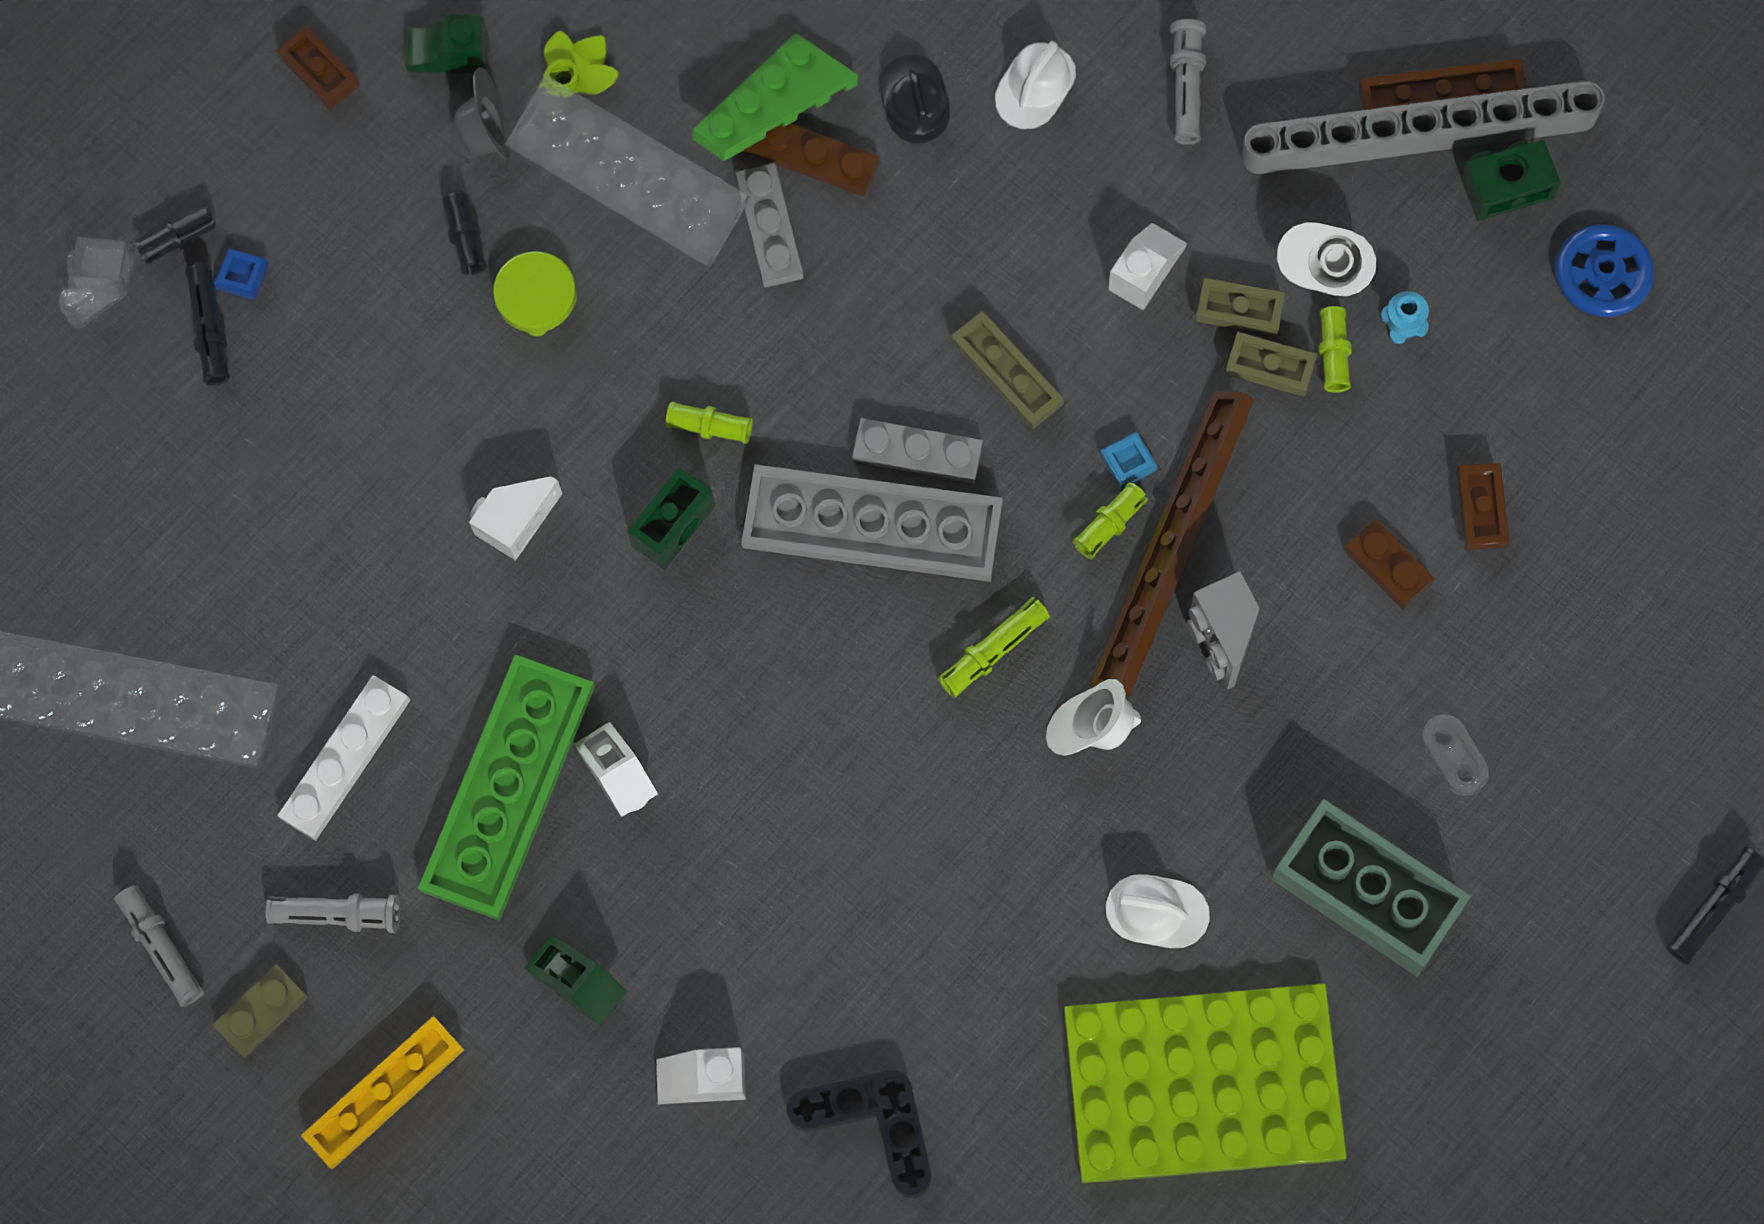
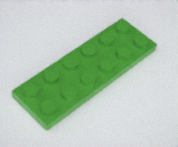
M516 654L514 655L418 889L420 892L500 921L594 691V682Z

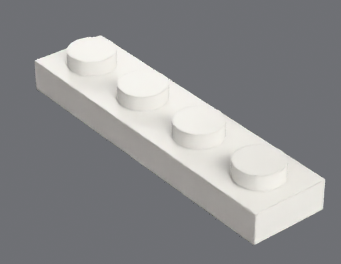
M372 675L277 816L282 821L316 841L410 702L409 697Z

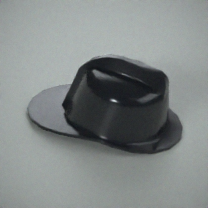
M904 55L892 60L883 69L880 76V93L886 118L892 131L898 137L910 143H927L937 139L946 130L950 120V104L943 77L938 67L929 59L918 55Z

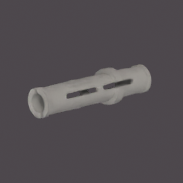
M132 885L118 893L114 901L118 904L133 928L131 935L135 941H141L158 971L173 992L179 1006H187L195 1002L205 992L194 978L183 957L164 929L165 921L162 916L154 913L138 885Z

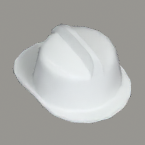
M1053 41L1049 44L1034 43L1025 47L1014 59L997 88L995 102L1000 117L1010 126L1020 129H1033L1047 123L1056 113L1076 78L1075 64L1071 57L1061 48H1058L1057 43Z
M1305 222L1293 226L1283 235L1278 245L1277 261L1281 272L1290 282L1304 288L1337 296H1350L1359 293L1369 285L1376 271V256L1373 247L1363 236L1350 230L1322 223Z
M1108 679L1099 683L1094 688L1071 698L1060 706L1053 714L1047 726V744L1055 754L1065 756L1079 752L1089 746L1111 750L1125 741L1131 729L1140 724L1141 716L1125 698L1124 686L1116 679Z
M1146 874L1131 875L1120 880L1111 889L1106 901V917L1112 929L1122 938L1138 943L1166 948H1184L1196 943L1205 934L1210 921L1209 906L1203 894L1193 885L1164 877Z

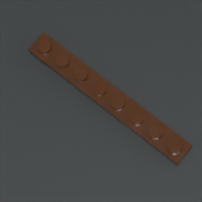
M1214 391L1089 687L1094 688L1105 680L1116 679L1124 686L1125 697L1130 696L1254 402L1245 392Z

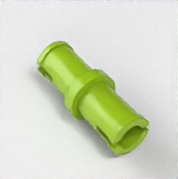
M1330 306L1320 310L1322 342L1319 344L1318 350L1324 364V388L1326 391L1333 393L1344 392L1351 388L1348 356L1352 353V345L1347 340L1346 309L1340 306Z
M671 401L666 414V427L701 433V438L711 439L713 436L747 444L752 432V418L718 412L717 407L707 406L706 409Z
M1129 482L1107 507L1101 506L1096 511V518L1078 537L1073 539V544L1076 545L1075 548L1086 558L1093 559L1096 553L1114 535H1121L1126 529L1125 523L1148 502L1144 491L1134 483Z

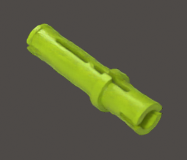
M1031 597L1029 601L994 629L985 639L976 646L970 645L964 650V656L937 677L943 689L953 698H956L981 675L987 676L992 672V666L1001 657L1011 651L1034 629L1050 618L1046 608L1039 600Z

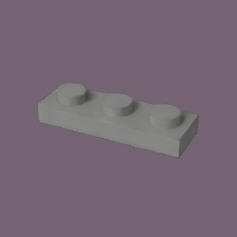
M775 163L736 172V179L764 288L804 279Z
M861 418L852 458L853 462L975 484L983 440Z

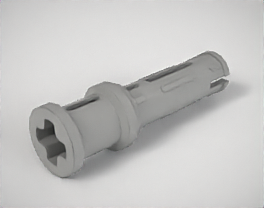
M1182 19L1170 25V33L1174 36V54L1170 57V66L1176 72L1174 140L1180 144H1194L1201 140L1200 71L1206 65V57L1202 54V36L1206 33V24L1195 19Z
M356 893L353 896L350 895L348 899L269 896V900L266 902V921L268 924L343 925L351 929L352 932H360L362 928H386L388 933H397L400 923L401 910L398 895H389L388 899L364 898L362 894Z

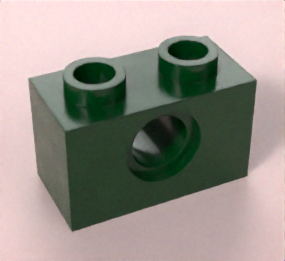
M1544 139L1532 143L1530 140L1518 141L1509 146L1507 150L1492 154L1490 151L1478 153L1466 162L1461 176L1477 221L1554 199L1561 183ZM1510 172L1514 174L1518 178V180L1507 181L1500 175V173Z
M678 466L628 529L627 533L631 546L665 570L715 507L712 490Z

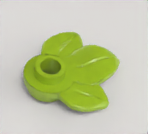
M558 31L546 43L544 56L548 67L544 72L543 82L548 93L556 98H570L578 92L590 95L601 93L610 88L619 76L616 69L604 65L606 42L602 35L589 37L573 44L565 33ZM561 77H569L571 79L567 84L557 83Z

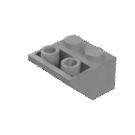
M1240 571L1194 592L1191 608L1189 609L1190 620L1186 621L1196 644L1202 642L1209 655L1205 660L1215 681L1222 679L1227 690L1235 687L1260 609Z

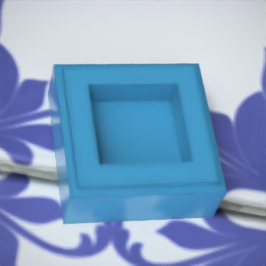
M1137 432L1100 450V456L1120 490L1129 482L1134 483L1157 471L1154 459Z

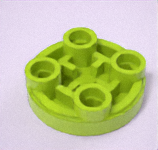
M538 251L519 254L506 262L498 272L493 287L494 301L502 318L512 327L527 332L531 336H541L565 321L573 310L578 298L575 281L568 266L556 256Z

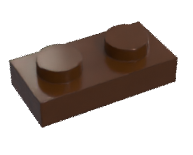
M307 26L276 50L278 57L329 110L333 109L360 86L358 78Z
M1501 463L1459 465L1457 468V480L1465 550L1507 548L1510 542Z
M1374 519L1345 545L1344 551L1402 610L1434 581V577L1377 519Z

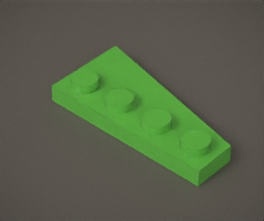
M795 33L693 129L692 140L725 161L764 139L766 132L782 124L785 127L797 120L799 113L814 105L818 108L829 102L830 96L841 89L848 91L857 86L858 75Z

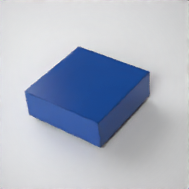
M228 248L214 285L217 290L255 300L269 263L266 258Z

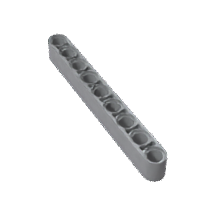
M1580 81L1255 125L1247 131L1244 138L1241 160L1248 171L1255 174H1267L1583 132L1595 125L1604 104V93L1597 84L1589 81ZM1575 103H1585L1591 110L1583 111L1575 106ZM1534 109H1547L1551 113V115L1542 116L1538 114ZM1504 113L1511 118V120H1498L1494 116V114ZM1463 118L1471 126H1459L1454 122V119ZM1424 124L1431 131L1420 132L1413 125ZM1384 129L1391 136L1379 137L1373 130ZM1343 134L1351 141L1340 143L1332 136ZM1298 139L1305 140L1311 146L1299 148L1292 142ZM1264 145L1270 149V152L1265 154L1258 153L1252 147Z

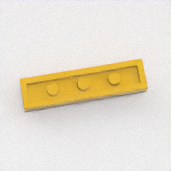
M433 1016L301 1136L327 1166L333 1170L459 1056L464 1049Z

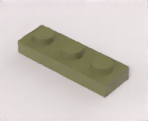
M983 311L951 336V342L1032 430L1064 405V398Z

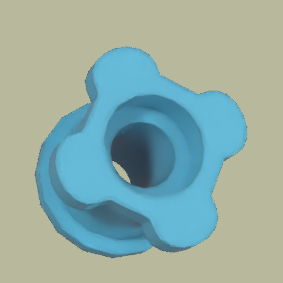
M1411 291L1400 292L1392 297L1388 306L1382 310L1381 320L1387 323L1390 330L1389 338L1393 343L1402 344L1406 338L1415 335L1422 337L1427 333L1429 324L1426 321L1429 314L1428 304L1421 295Z

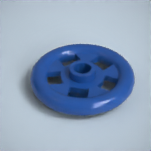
M1598 224L1576 231L1563 243L1557 254L1555 275L1562 294L1577 309L1594 316L1614 317L1630 312L1645 300L1653 284L1654 265L1648 249L1633 233L1618 226ZM1597 241L1614 242V252L1609 250L1598 251ZM1577 252L1588 256L1584 269L1572 266ZM1632 256L1635 260L1637 271L1627 273L1622 258ZM1607 264L1612 268V272L1603 273L1598 265ZM1584 280H1587L1594 288L1599 289L1593 297L1588 296L1579 288V285ZM1624 283L1629 293L1619 299H1615L1610 290Z

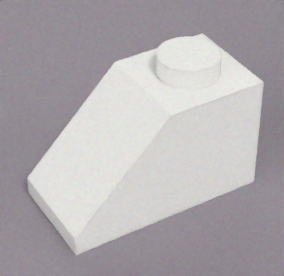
M1151 223L1130 241L1111 269L1108 290L1144 310L1186 248L1187 243Z
M549 476L493 488L486 498L481 497L475 503L470 512L471 520L469 524L474 535L516 560L561 497L562 491L559 482Z
M610 722L574 744L621 817L629 812L641 809L649 799L658 794L636 755Z
M742 1049L694 1050L657 1059L658 1104L746 1100L745 1066Z

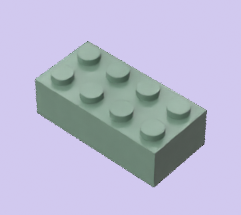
M1325 799L1322 800L1276 867L1272 877L1274 882L1417 977L1471 898V895Z

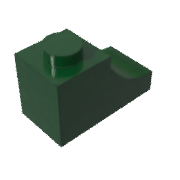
M443 15L442 21L435 25L407 29L405 59L407 72L474 73L479 67L487 71L489 34L483 15Z
M552 934L524 968L534 978L566 1000L577 1011L599 1025L615 1010L619 1001L627 993V990L596 962Z

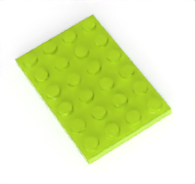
M1326 984L1064 1006L1081 1183L1346 1160Z

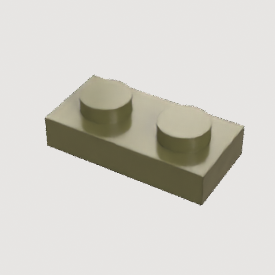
M1204 278L1196 322L1277 336L1285 292Z
M1237 332L1225 375L1305 397L1317 354Z
M276 964L230 1007L213 1026L245 1058L295 1011L308 996Z

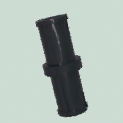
M453 192L446 195L442 200L450 225L447 234L449 241L455 245L461 273L468 275V267L470 266L471 275L481 273L487 267L478 239L481 236L480 227L473 221L467 193L461 192L459 194L461 200L459 201L458 193Z

